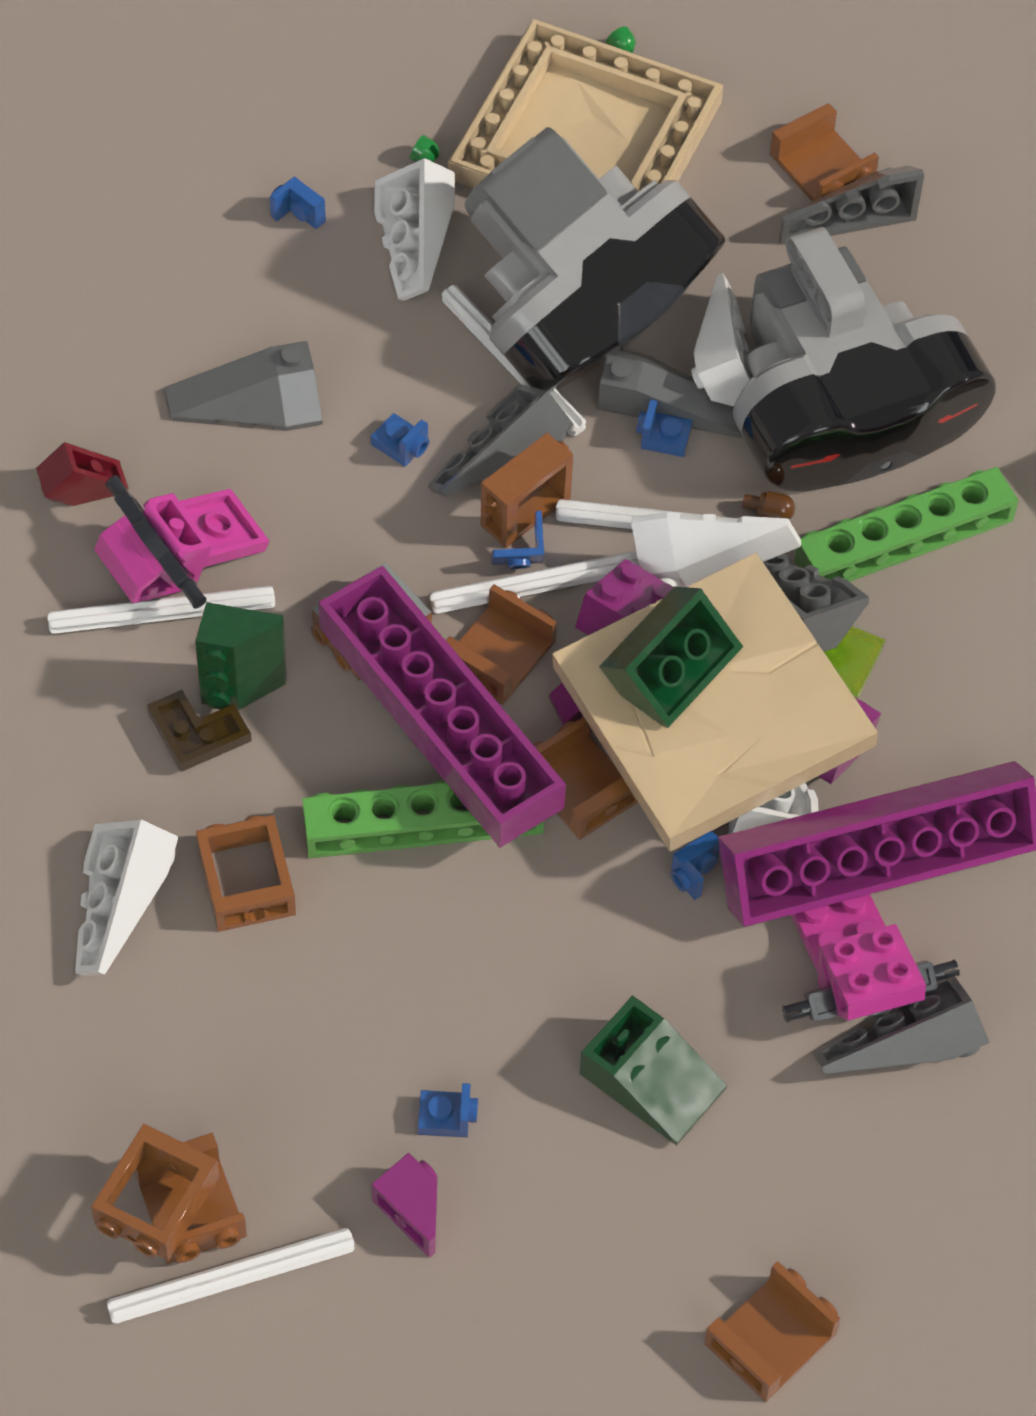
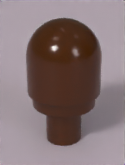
M768 491L762 492L761 496L745 494L743 498L742 508L757 511V517L786 518L790 520L795 513L794 501L790 496L783 493Z

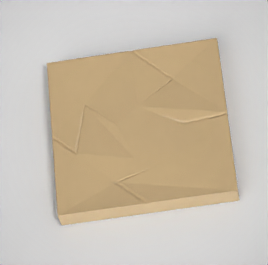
M533 19L448 162V169L455 172L456 183L474 188L476 184L489 175L495 167L523 144L538 135L546 127H550L570 144L598 179L617 166L638 191L654 180L658 184L665 180L679 181L722 103L723 84ZM644 241V242H643L640 246H638L637 248L642 249V247L644 246V244H645L646 241Z
M757 552L687 586L703 590L743 645V648L669 728L661 726L623 698L599 668L604 660L661 600L552 653L553 669L669 852L877 745V730L819 644H817L815 638Z

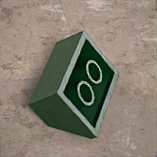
M674 586L604 660L599 668L623 698L661 726L669 728L743 648V645L701 588Z
M206 602L195 640L201 704H206L219 710L235 704L237 710H240L284 686L287 680L283 615Z

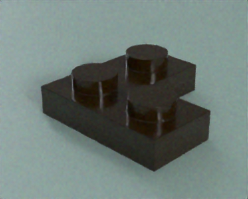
M183 690L147 704L148 714L181 772L252 741L251 732L235 704L200 719L197 717Z

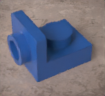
M295 176L284 185L277 186L269 197L271 218L275 221H278L288 212L292 211L298 220L306 221L315 229L326 222L325 199Z
M650 399L647 412L640 411L636 433L642 434L641 449L684 457L692 429V420L657 413L658 401Z
M393 413L370 436L371 445L406 467L415 457H421L428 448V423L421 419L414 426Z
M713 831L700 836L673 854L671 878L680 891H687L694 900L702 896L704 883L702 875L712 870L718 862L720 851L719 838Z
M462 1083V1092L421 1090L418 1135L468 1138L469 1122L477 1123L478 1098L470 1097L471 1084Z

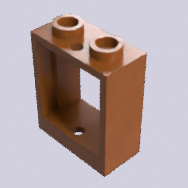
M546 433L481 482L480 526L505 548L534 527L536 511H542L543 520L556 510L558 500L571 499L573 454L570 448L564 442L557 441L549 433Z
M259 815L251 816L241 822L227 825L212 824L203 830L196 831L198 853L218 932L296 915L295 894L274 815L264 817ZM268 841L279 885L222 897L212 853Z
M143 1123L91 1206L96 1228L112 1239H118L120 1236L132 1242L134 1248L145 1256L154 1258L158 1255L169 1261L219 1179L218 1160ZM143 1158L192 1181L162 1230L113 1206Z

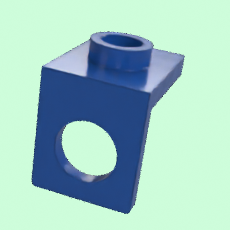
M536 511L534 516L536 548L493 550L491 556L492 565L508 564L509 569L517 570L530 568V563L543 561L542 511Z

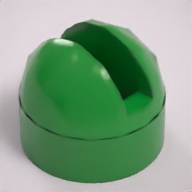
M623 26L613 31L607 37L606 44L632 53L636 40L627 26Z
M423 134L414 145L409 159L417 162L425 158L435 162V159L439 157L438 145Z

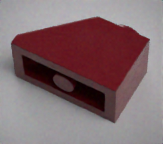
M63 442L36 467L44 497L70 506L113 497L110 490L105 486L107 480L113 476H118L127 490H129L120 460Z

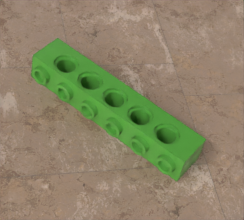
M998 467L986 471L978 470L967 478L953 483H942L934 490L920 495H910L901 502L887 507H877L868 514L855 519H844L835 526L819 532L811 531L800 538L801 546L796 548L794 561L801 568L807 565L819 568V575L832 580L838 576L851 582L1013 522L1018 498Z
M436 781L429 785L412 787L397 785L390 789L374 791L358 789L351 793L336 795L319 793L312 797L302 798L308 859L492 839L469 810L460 811L455 809L465 805L445 781ZM420 810H426L430 813L426 815H420L415 812ZM382 814L391 816L387 819L377 818L378 815ZM343 818L352 820L348 823L337 822L339 819ZM544 821L520 836L544 834Z

